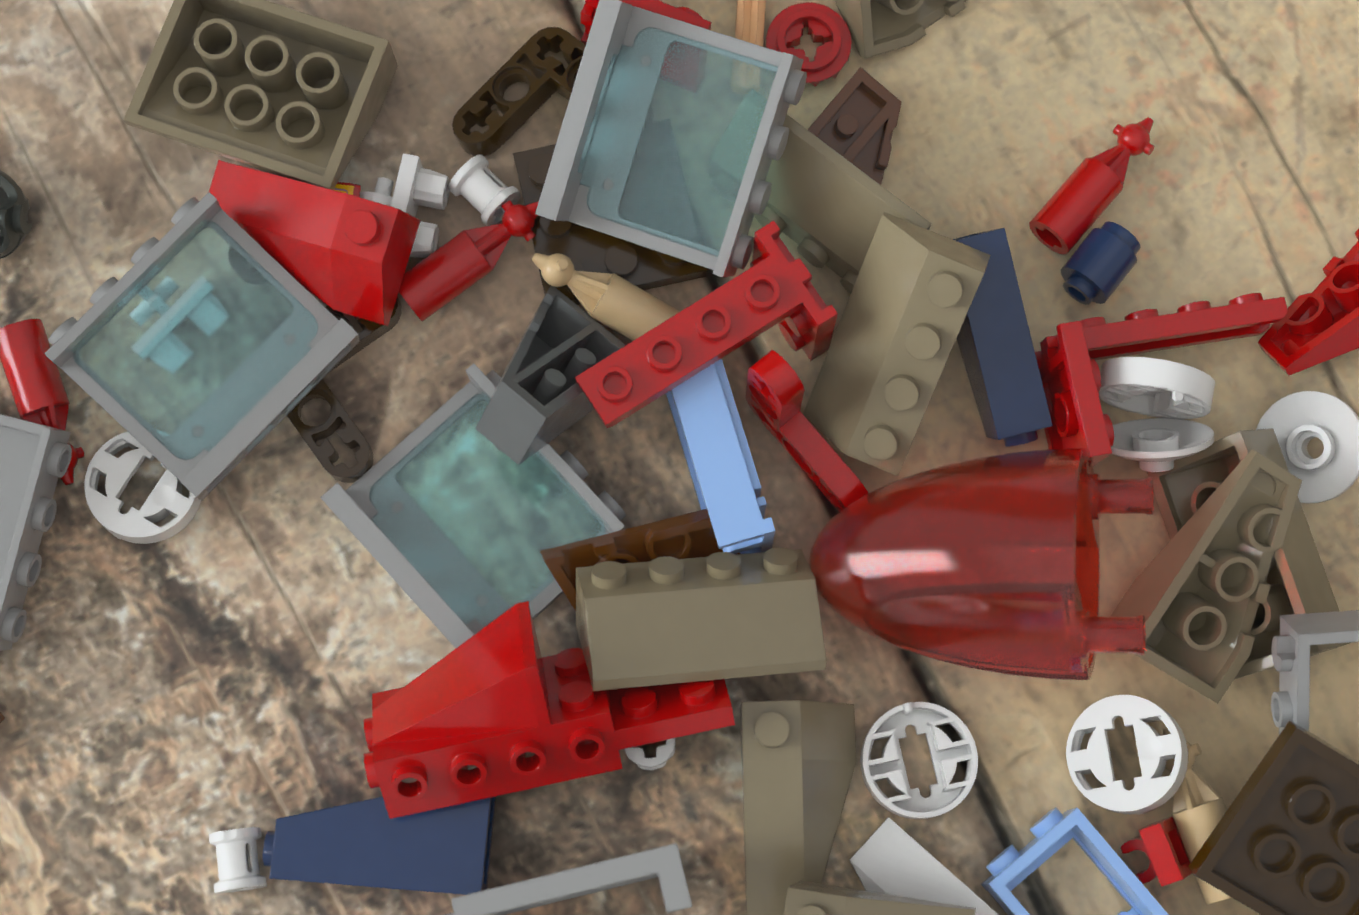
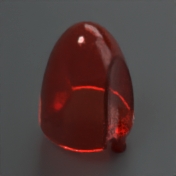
M1087 448L1015 452L939 466L888 483L844 507L828 521L818 534L810 551L809 566L816 580L817 592L834 612L851 625L874 638L900 649L968 668L1008 675L1047 679L1089 680L1093 673L1096 653L1145 655L1146 624L1144 615H1137V617L1099 616V520L1101 514L1153 515V478L1100 479L1099 474H1094L1092 460H1088Z

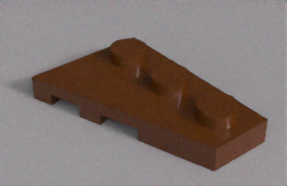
M703 509L540 550L539 552L576 611L577 567L594 566L604 561L626 564L650 562L659 557H674L677 559L709 557L711 554L723 552V550L718 547L708 511Z

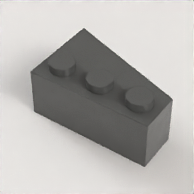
M550 286L525 330L475 429L492 442L499 451L520 465L594 410L577 384L575 377L626 345L556 287Z

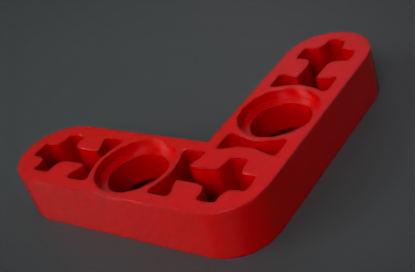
M771 350L748 369L746 401L754 414L843 516L850 519L872 501L871 496L858 477L800 412L805 391L804 386L787 361L776 351Z

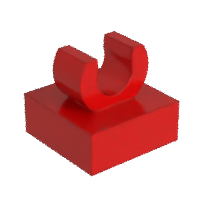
M1173 816L1140 829L1139 833L1141 836L1132 838L1120 847L1122 854L1140 850L1148 856V869L1135 874L1142 884L1148 883L1157 877L1161 887L1183 880L1192 874L1188 867L1190 860Z

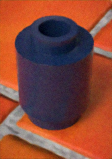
M1108 221L1101 228H1094L1061 269V275L1065 280L1063 284L1065 291L1082 304L1089 305L1091 302L1104 304L1137 263L1136 254L1141 248L1139 241L1131 232L1114 222Z

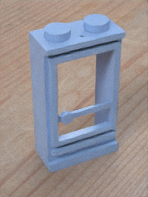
M722 359L667 392L666 396L701 510L707 509L719 549L733 554L739 552L741 554L766 552L772 548L776 530L772 517L764 519L767 503L765 496L760 497L761 483Z
M1055 807L1045 814L1029 829L1035 838L1019 852L1011 845L996 856L986 866L992 875L981 884L1007 915H1030L1011 891L1073 838L1130 905L1131 909L1129 911L1119 912L1117 915H1169L1078 808L1069 809L1061 814Z

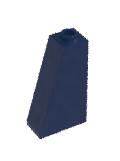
M1005 228L952 239L991 255L956 338L986 437L996 440L1004 439L1006 447L1035 441L1038 439L1036 430L1053 425Z
M383 796L276 819L275 831H268L265 837L263 864L270 867L269 879L463 895L487 890L496 796L389 819Z

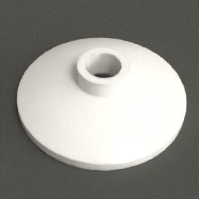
M1317 391L1297 392L1275 402L1260 419L1256 430L1274 429L1289 472L1302 480L1298 493L1300 503H1321L1336 498L1348 490L1359 477V417L1341 399ZM1317 437L1323 442L1324 450L1318 458L1314 459L1308 454L1307 445L1311 439Z
M1150 418L1126 421L1113 425L1114 443L1111 450L1112 454L1139 461V468L1143 471L1164 472L1174 468V460L1194 455L1210 447L1214 442V431L1205 424L1184 419Z

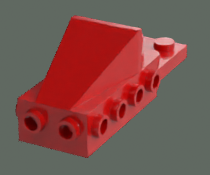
M529 601L516 603L405 687L372 694V717L364 719V732L370 751L369 753H364V766L370 788L380 787L389 819L620 770L623 769L620 750L733 726L735 725V720L725 679L593 691L582 649L569 648L556 655L541 656ZM527 752L535 753V755L525 758ZM469 765L476 766V768L468 770ZM406 778L417 779L415 782L406 783L402 781Z

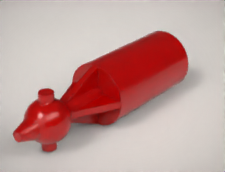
M1147 117L1139 123H1131L1124 127L1117 124L1113 134L1117 136L1118 145L1092 158L1087 157L1081 162L1030 221L1029 227L1040 242L1058 254L1066 255L1123 190L1130 156H1137L1143 152L1150 155L1153 152L1155 146L1150 144L1149 134L1154 123L1151 118Z
M511 200L507 201L501 206L505 211L501 224L463 230L404 273L399 292L422 322L493 271L511 236L524 237L527 242L536 235L532 230L535 225V219L538 216L535 213L539 201L528 205H514Z
M28 319L1 327L0 360L20 419L66 431L70 402L57 365L44 354L51 346L42 320ZM68 443L72 449L70 464L66 473L60 477L65 485L74 483V468L78 463V459L84 458L82 447L74 448L70 443Z

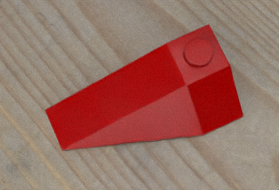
M218 160L209 192L218 200L221 209L306 290L333 310L384 326L389 325L421 220L391 206Z
M1359 229L1355 232L1358 241L1343 258L1334 256L1323 268L1326 277L1312 293L1299 295L1287 308L1286 316L1274 323L1257 342L1260 348L1288 376L1359 348Z

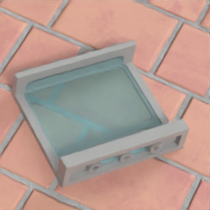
M599 0L535 214L554 221H569L712 269L713 274L720 277L735 276L737 268L744 269L753 250L754 237L748 236L754 214L762 215L770 197L772 184L765 180L772 159L778 161L781 158L787 144L789 128L783 126L789 105H797L802 96L807 78V73L801 71L804 60L785 52L781 53L641 9L620 0Z
M210 192L200 201L193 197L184 203L171 219L175 226L162 239L158 240L152 237L141 245L131 258L134 266L119 281L115 277L105 281L90 298V302L94 305L78 321L71 317L63 322L49 338V342L53 346L44 353L201 501L360 342L359 334L344 319L338 320L230 218L221 209L218 200Z
M474 363L465 370L470 382L347 490H344L337 482L320 497L455 648L516 603L529 601L534 620L564 593L543 561L539 551L624 530L625 526L621 520L626 516L620 505L605 490L597 496L583 480L589 475L588 472L568 450L559 455L547 444L518 465L475 429L501 377L494 370L485 376Z

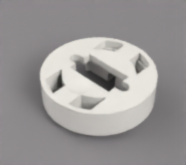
M1148 357L1113 358L1101 365V388L1098 395L1102 401L1111 406L1142 415L1173 419L1200 418L1208 415L1211 411L1215 380L1199 369L1173 361Z
M156 430L162 436H170L167 433ZM127 431L107 441L90 461L84 482L86 501L94 517L118 539L138 544L160 542L176 535L190 523L199 508L201 500L191 492L188 498L183 496L180 480L160 463L166 471L141 509L137 510L131 507L128 513L121 514L120 509L124 503L118 498L144 459L147 458L153 461L155 458ZM128 446L134 449L118 458L114 456L117 452ZM100 474L106 477L105 489L107 497L97 491ZM169 515L175 517L169 523L161 527L154 524L155 522L161 521Z
M1115 695L1093 703L1080 714L1068 736L1066 760L1074 784L1091 802L1117 813L1139 815L1160 807L1179 789L1187 770L1188 749L1180 726L1163 708L1138 696ZM1117 717L1123 718L1125 727L1133 726L1142 776L1134 778L1135 786L1132 790L1125 788L1124 780L1115 781L1107 731L1115 729L1114 720ZM1162 720L1170 734L1160 736L1147 723ZM1092 733L1087 749L1080 750L1084 734ZM1174 759L1170 776L1161 777L1166 761ZM1093 773L1106 787L1093 789L1087 782L1084 774Z
M908 702L887 711L872 725L861 749V772L867 789L885 809L909 819H927L952 810L968 795L977 775L978 753L971 732L957 715L937 704ZM950 724L961 740L952 742L937 727ZM908 725L915 727L917 735L924 733L926 735L937 784L929 785L930 796L928 798L921 796L919 788L910 789L898 740L906 738L905 728ZM889 737L883 748L881 758L871 760L874 740ZM967 761L964 780L949 784L955 774L957 763ZM886 779L891 787L902 795L888 798L881 791L876 781Z

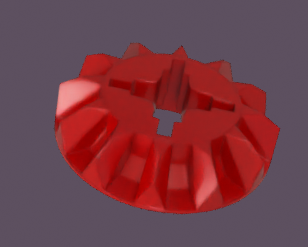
M798 3L787 7L773 19L767 31L766 48L781 53L785 52L803 59L801 71L807 73L806 83H811L816 87L821 81L831 77L836 78L839 71L848 62L851 52V34L844 19L833 9L819 3ZM805 27L807 28V34L811 35L813 43H822L821 46L816 47V54L812 62L809 61V57H806L803 49H794L795 46L800 45L803 28Z

